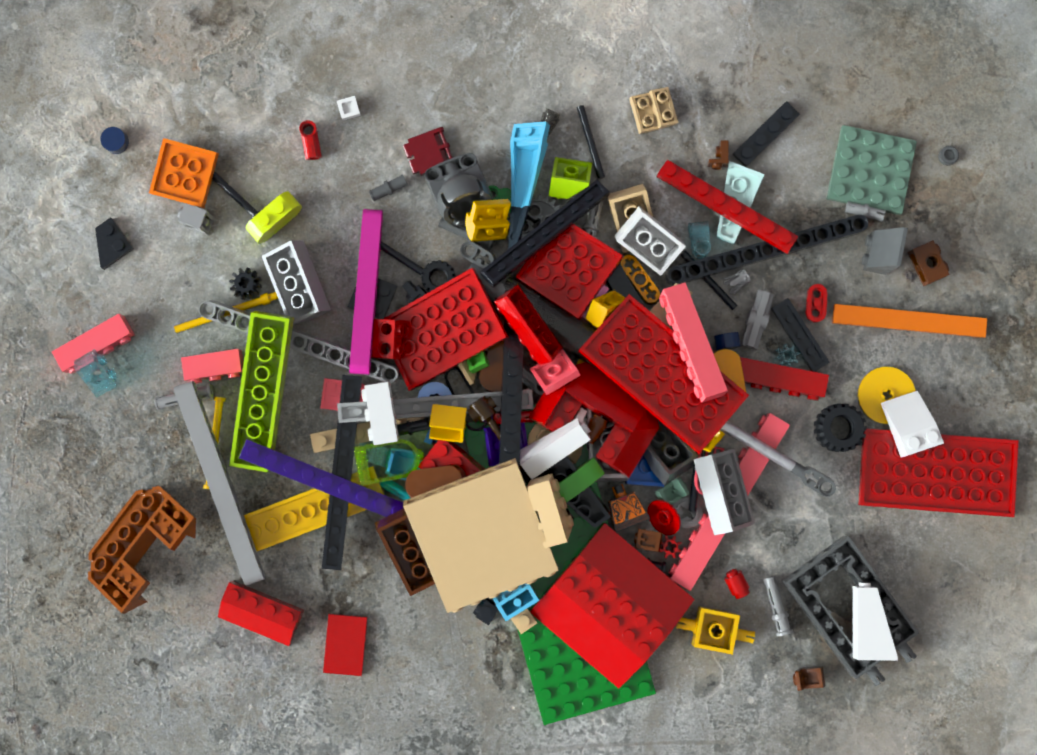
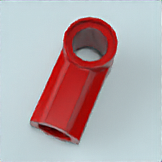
M305 120L299 127L305 159L316 160L322 158L318 129L313 121ZM311 126L314 128V131L309 135L305 134V128Z

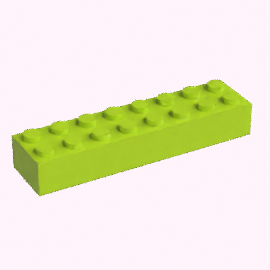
M260 311L251 312L229 466L262 472L270 471L240 459L239 455L246 439L275 451L294 317Z

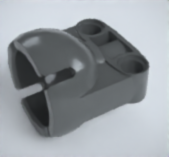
M472 153L456 156L425 171V179L438 211L449 224L454 222L456 225H466V213L471 212L473 201L492 200V193L478 164L477 157Z

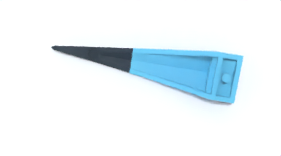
M547 122L514 124L510 140L511 214L508 249L521 238L548 146L547 137L550 125Z

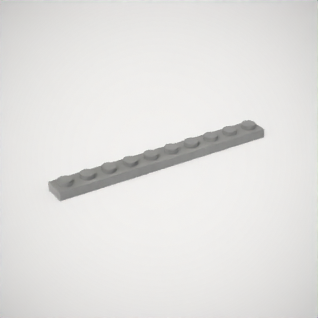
M532 389L522 390L521 410L533 409ZM502 391L393 399L396 419L431 416L433 404L463 407L468 410L472 403L483 396H486V398L491 397L497 405L494 408L495 411H501ZM367 401L337 403L339 423L366 421L365 410L368 409Z

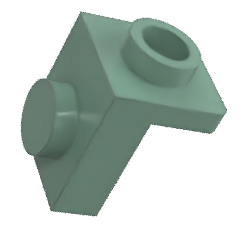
M680 477L654 492L659 500H664L671 505L690 494L687 485Z

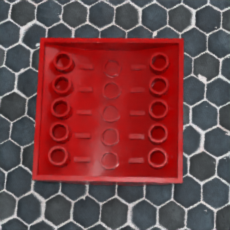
M604 523L534 605L530 613L619 689L666 639L695 599Z

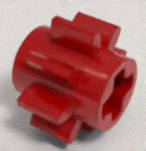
M664 535L665 540L661 542L662 548L660 552H665L664 558H667L669 554L676 558L675 553L682 552L678 549V545L682 542H675L676 536L674 535L671 539ZM668 542L674 544V547H672L673 551L671 552L665 549L668 546Z

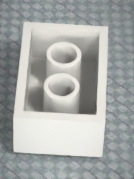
M640 206L615 234L618 243L660 276L686 247L679 237Z
M390 381L365 385V389L361 390L363 402L367 401L368 409L365 410L366 422L370 421L371 428L368 429L369 441H373L374 445L397 442L399 435Z

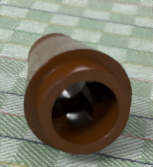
M595 414L589 419L588 428L591 431L589 432L591 440L588 442L591 444L596 442L607 428L606 424L608 423V421Z

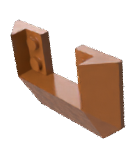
M161 486L152 487L149 490L142 489L136 491L89 552L88 560L91 561V571L88 572V580L122 614L147 602L141 595L150 582L135 566L156 538L160 539L173 551L177 549L186 535L195 539L196 518Z

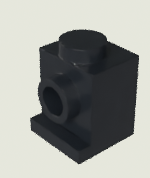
M486 598L477 605L473 614L489 626L498 608L496 604Z

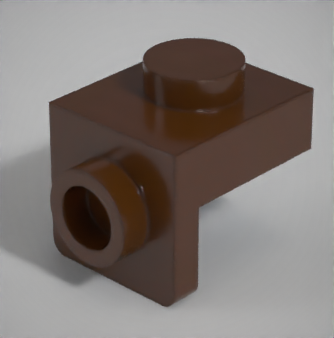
M808 667L796 670L793 675V682L797 686V690L824 688L823 667Z

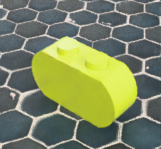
M286 191L254 216L246 225V230L259 244L264 243L298 215L302 205L289 191Z

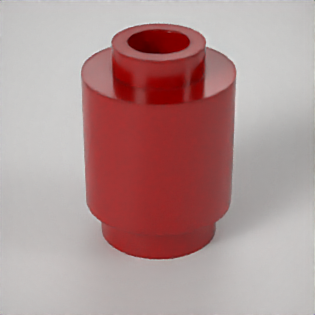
M732 569L726 573L724 580L732 596L740 599L750 593V587L741 570Z

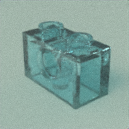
M94 349L74 361V369L96 398L117 387L116 379L118 376L112 368L109 369L107 367V361L104 356L98 354ZM94 371H101V372H102L101 374H98V375L93 374Z

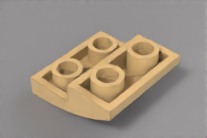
M668 87L651 90L649 93L629 98L639 134L678 124Z

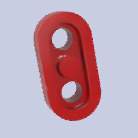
M821 284L812 285L807 291L806 317L809 321L817 323L826 317L827 289ZM814 291L819 293L818 298L814 297ZM813 310L818 311L817 317L812 314Z

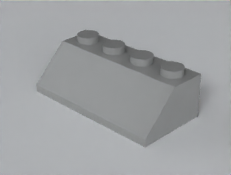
M291 240L262 256L285 316L294 317L293 326L315 319L331 311L304 240Z
M735 449L693 459L714 535L734 532L755 524Z

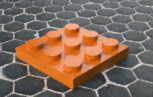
M163 138L149 193L205 208L219 153Z

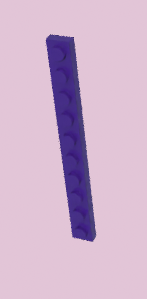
M247 439L239 455V458L385 517L404 508L403 502Z

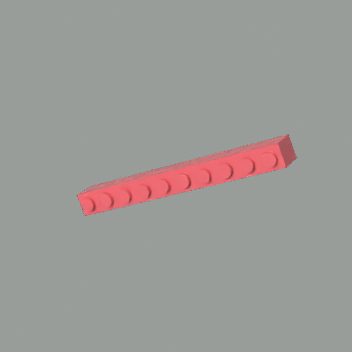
M768 413L766 416H761L757 423L759 428L756 432L753 431L751 435L776 449L790 425L775 415ZM747 446L746 448L743 447L738 454V458H740L738 463L748 496L770 459ZM708 512L707 514L703 513L698 522L700 526L697 531L693 530L688 538L690 541L688 546L681 549L682 552L678 554V557H680L677 564L673 563L668 571L670 574L669 578L689 591L692 590L725 533L714 535Z

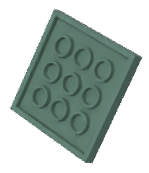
M842 125L826 199L846 204L848 201L861 205L869 204V207L884 209L887 213L901 215L903 213L917 141Z

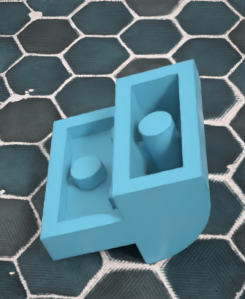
M526 583L520 585L516 590H507L501 592L499 596L492 598L505 621H508L539 601L532 585Z

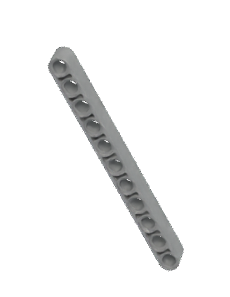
M214 300L205 301L200 304L199 314L202 317L248 333L249 326L245 327L242 324V319L247 317L250 321L251 313ZM208 304L212 305L213 307L212 314H209L206 311V306ZM226 310L232 315L230 321L224 318ZM292 329L291 349L349 369L350 348ZM298 336L304 339L303 346H299L296 343ZM315 343L322 345L321 353L315 351ZM333 349L340 351V359H335L332 356ZM371 357V362L377 365V370L375 372L370 371V375L367 376L384 382L390 381V383L399 378L400 371L397 365ZM390 368L395 371L394 378H389L386 375L387 369Z
M193 380L174 387V393L242 580L246 586L265 579V573L197 386Z

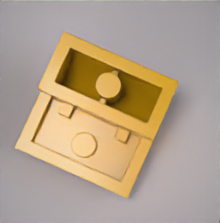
M508 199L473 201L471 212L466 213V230L471 242L506 239L510 225L507 217L511 202Z

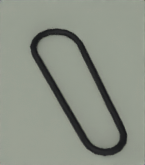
M454 367L446 371L445 381L452 395L455 394L447 378L448 373L451 370H457L463 378L464 382L466 383L467 387L471 391V393H474L473 389L471 388L470 384L468 383L467 379L465 378V376L459 368ZM466 420L467 428L472 431H480L487 425V422H485L482 427L475 429L470 427Z

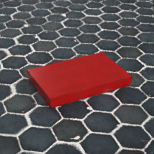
M328 614L323 673L363 675L368 617Z

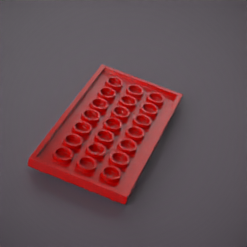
M629 294L582 345L579 352L694 451L700 454L749 395L721 372L728 391L724 396L701 403L700 398H697L695 395L694 382L688 377L687 364L680 356L681 349L679 343H676L674 340V331Z
M867 429L864 431L866 436L862 439L858 505L1015 517L1019 440L941 434L944 444L900 457L891 430Z

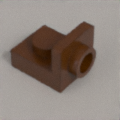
M729 140L720 141L719 146H716L715 157L719 159H709L707 167H712L713 170H722L723 167L728 165Z
M639 529L634 537L636 548L660 552L663 533Z

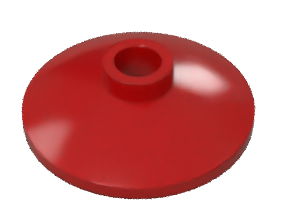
M654 500L649 504L647 509L650 517L649 521L657 531L664 535H674L679 531L681 526L680 516L670 503L664 500Z

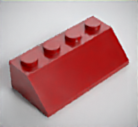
M517 284L494 301L496 308L505 316L509 327L515 330L519 341L530 351L531 358L537 361L539 365L549 363L554 360L563 347Z
M231 581L228 583L222 597L218 617L290 646L304 609L236 581Z

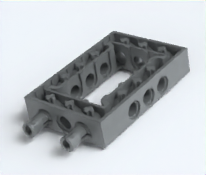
M842 536L783 579L782 582L849 675L857 679L864 673H867L874 685L877 686L881 684L879 681H885V677L875 666L882 660H857L853 658V642L845 635L843 627L837 624L832 617L830 609H827L819 599L820 595L810 587L816 582H821L824 576L833 570L836 571L839 569L838 566L842 565L856 586H859L860 582L871 583V586L878 588L895 649L900 652L906 663L911 662V658L915 659L917 657L907 642L919 634V632L850 537Z

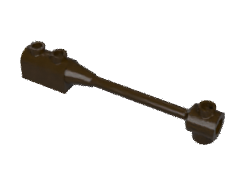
M483 396L472 403L467 412L475 423L478 421L480 423L487 422L500 441V427L494 420L496 413L494 408L497 405L491 397L486 398V396ZM519 463V469L529 483L532 479ZM566 509L567 514L572 516L569 510Z

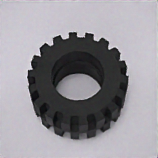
M846 403L830 405L821 410V413L816 417L817 421H814V426H816L814 434H817L816 439L821 442L820 445L826 447L829 451L846 452L862 443L861 439H864L866 436L864 431L867 430V426H864L866 420L861 417V411H857L856 407L849 406ZM835 417H843L849 424V433L844 439H837L831 432V422Z

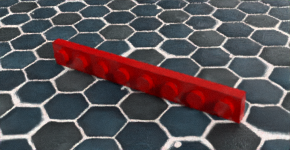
M668 159L657 174V178L786 254L789 253L798 239V236Z

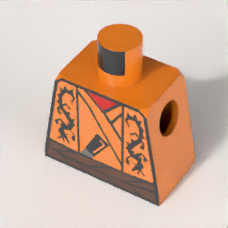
M623 484L612 487L616 498L608 501L615 532L650 520L648 513L635 492L626 494Z

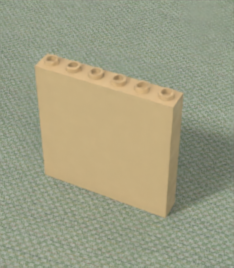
M516 458L404 500L403 507L447 613L458 612L470 604L477 605L483 599L488 597L495 598L501 592L516 590L522 584H532L538 578L543 576L550 577L556 571H559L551 548H544L545 534L543 529L539 530L538 524L541 522L537 512L533 511L527 486Z

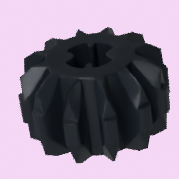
M247 267L244 272L243 269L239 268V275L236 273L232 274L235 280L230 279L229 282L235 285L231 286L230 290L235 291V297L241 295V299L245 300L247 296L249 299H253L252 293L259 295L256 288H262V285L258 283L262 278L256 277L257 272L255 270L251 272V269ZM245 280H247V281L249 282V283L247 284V288H245L244 286H242V285L245 284V282H244Z

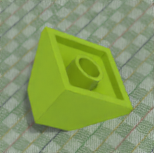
M555 157L549 196L557 199H568L587 188L590 183L592 163Z

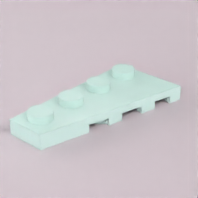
M729 161L724 193L751 208L764 174ZM720 215L717 238L734 245L742 227Z

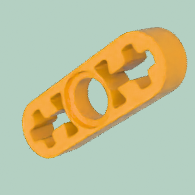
M624 256L620 265L634 288L646 303H656L660 297L659 289L634 256ZM625 260H632L634 262L632 264L633 269L639 268V271H636L631 276L629 273H632L630 267L626 268L624 266L626 264ZM638 274L645 277V283L642 285L635 282V276ZM648 283L651 285L648 286L649 291L656 293L654 300L646 297L648 295L646 289L643 292L641 291V288H644Z

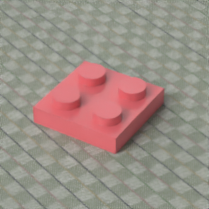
M563 349L560 350L553 361L542 365L536 364L530 368V371L546 395L580 376L579 371Z

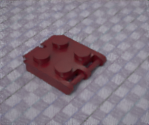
M443 127L407 139L409 143L403 145L407 159L415 158L409 161L413 174L420 173L422 176L430 167L446 161L447 157L444 149H446L449 159L453 158L449 149L450 144L447 143L443 133ZM438 134H440L443 144H441Z

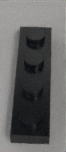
M786 101L732 155L744 167H747L800 113Z
M789 298L771 308L811 371L815 372L830 363Z

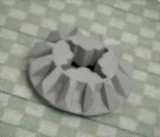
M683 497L673 505L680 516V527L683 528L696 526L702 517V508L697 501L696 512H690L693 518L685 516L681 519L684 513L681 506L688 509L690 497Z

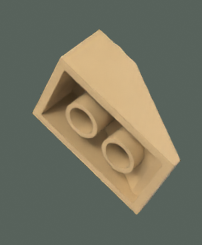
M643 184L610 193L607 197L616 232L620 230L639 206L653 217L647 190ZM620 244L622 253L630 252Z

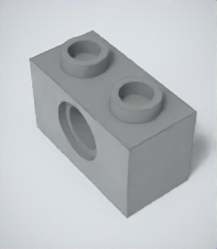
M184 203V206L178 211V221L194 231L209 235L215 217L208 211Z

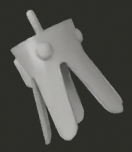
M742 269L735 273V275L723 278L728 279L723 284L734 286L730 290V294L734 293L735 295L744 285L751 282L749 275L752 273H747Z

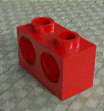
M374 319L373 358L401 359L403 353L401 342L404 334L403 320ZM389 325L392 327L390 334L387 331ZM388 344L391 347V351L389 353L386 351V347Z

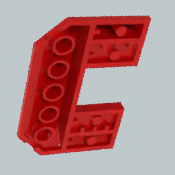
M586 362L576 364L575 367L579 371L580 376L548 395L544 392L528 418L553 432L573 421L581 406L598 414L615 425L595 458L630 478L659 430L657 418L603 372Z

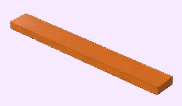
M834 304L832 324L985 338L987 318Z

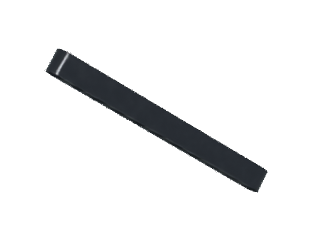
M855 215L795 232L794 234L798 236V239L788 254L857 235L866 230L868 219L864 215ZM854 221L860 222L861 229H857L854 226ZM836 226L842 227L843 234L837 233ZM822 231L825 234V239H820L817 232ZM804 236L807 239V244L800 243L799 237ZM763 241L674 266L667 272L666 281L672 286L675 283H688L787 254L768 242ZM763 246L770 248V255L763 252ZM745 251L752 253V260L745 258ZM727 256L734 259V265H729L726 262ZM709 261L716 264V270L708 268ZM696 267L698 275L690 274L689 268ZM671 272L679 273L680 280H673Z

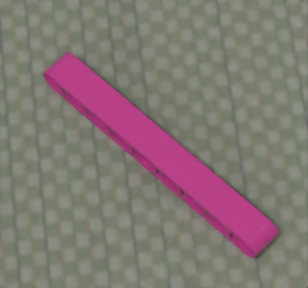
M363 209L349 365L350 374L370 375L383 210Z

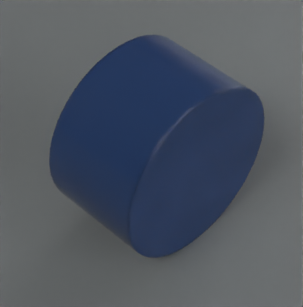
M108 127L101 134V144L110 153L121 154L128 148V136L118 127Z
M739 332L714 336L716 351L741 347Z

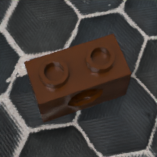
M934 240L907 252L923 287L950 275L948 272L949 266L943 261L940 255L941 249L938 244H935ZM927 258L933 261V267L927 265Z

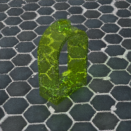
M405 439L378 445L369 443L353 446L361 486L406 478L411 471L417 470L420 460L424 459L422 449H417L413 443ZM397 443H404L412 449L414 461L410 469L403 473L370 479L365 449Z

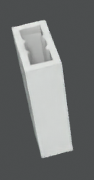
M577 418L520 450V465L528 476L534 479L590 441L589 432L591 431L585 422L581 423Z
M860 582L859 586H853V658L857 660L898 661L878 588L871 586V583Z

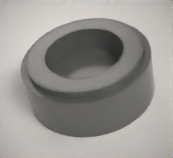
M945 146L938 154L939 161L946 166L954 164L959 158V152L954 146Z

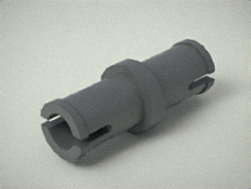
M402 174L389 182L387 180L384 181V184L369 190L372 200L376 201L388 194L392 195L394 191L408 186Z

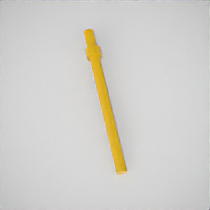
M276 292L264 293L259 298L232 307L244 311L262 304L265 306L271 304V301L278 299ZM226 310L224 317L231 315V313ZM199 317L176 325L174 329L176 333L209 323L212 320Z

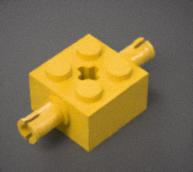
M698 606L695 620L682 617L679 620L681 623L676 625V629L692 631L691 644L694 647L732 655L736 640L753 644L754 639L751 637H755V631L738 629L740 615ZM715 626H717V628H719L720 630L719 632H715L714 635V633L711 630L712 628H715Z

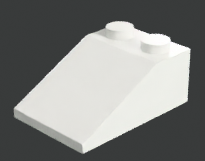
M918 391L881 403L900 457L944 444L938 426Z

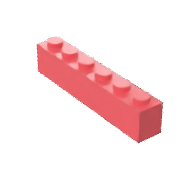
M686 282L663 289L659 297L660 304L663 308L665 307L667 322L669 325H672L674 330L673 337L675 342L679 343L682 360L687 364L688 377L694 382L696 397L700 398L701 403L724 396L728 390Z

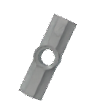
M762 290L757 291L753 307L750 309L746 320L747 326L741 343L744 347L758 349L762 333L768 324V313L774 294Z

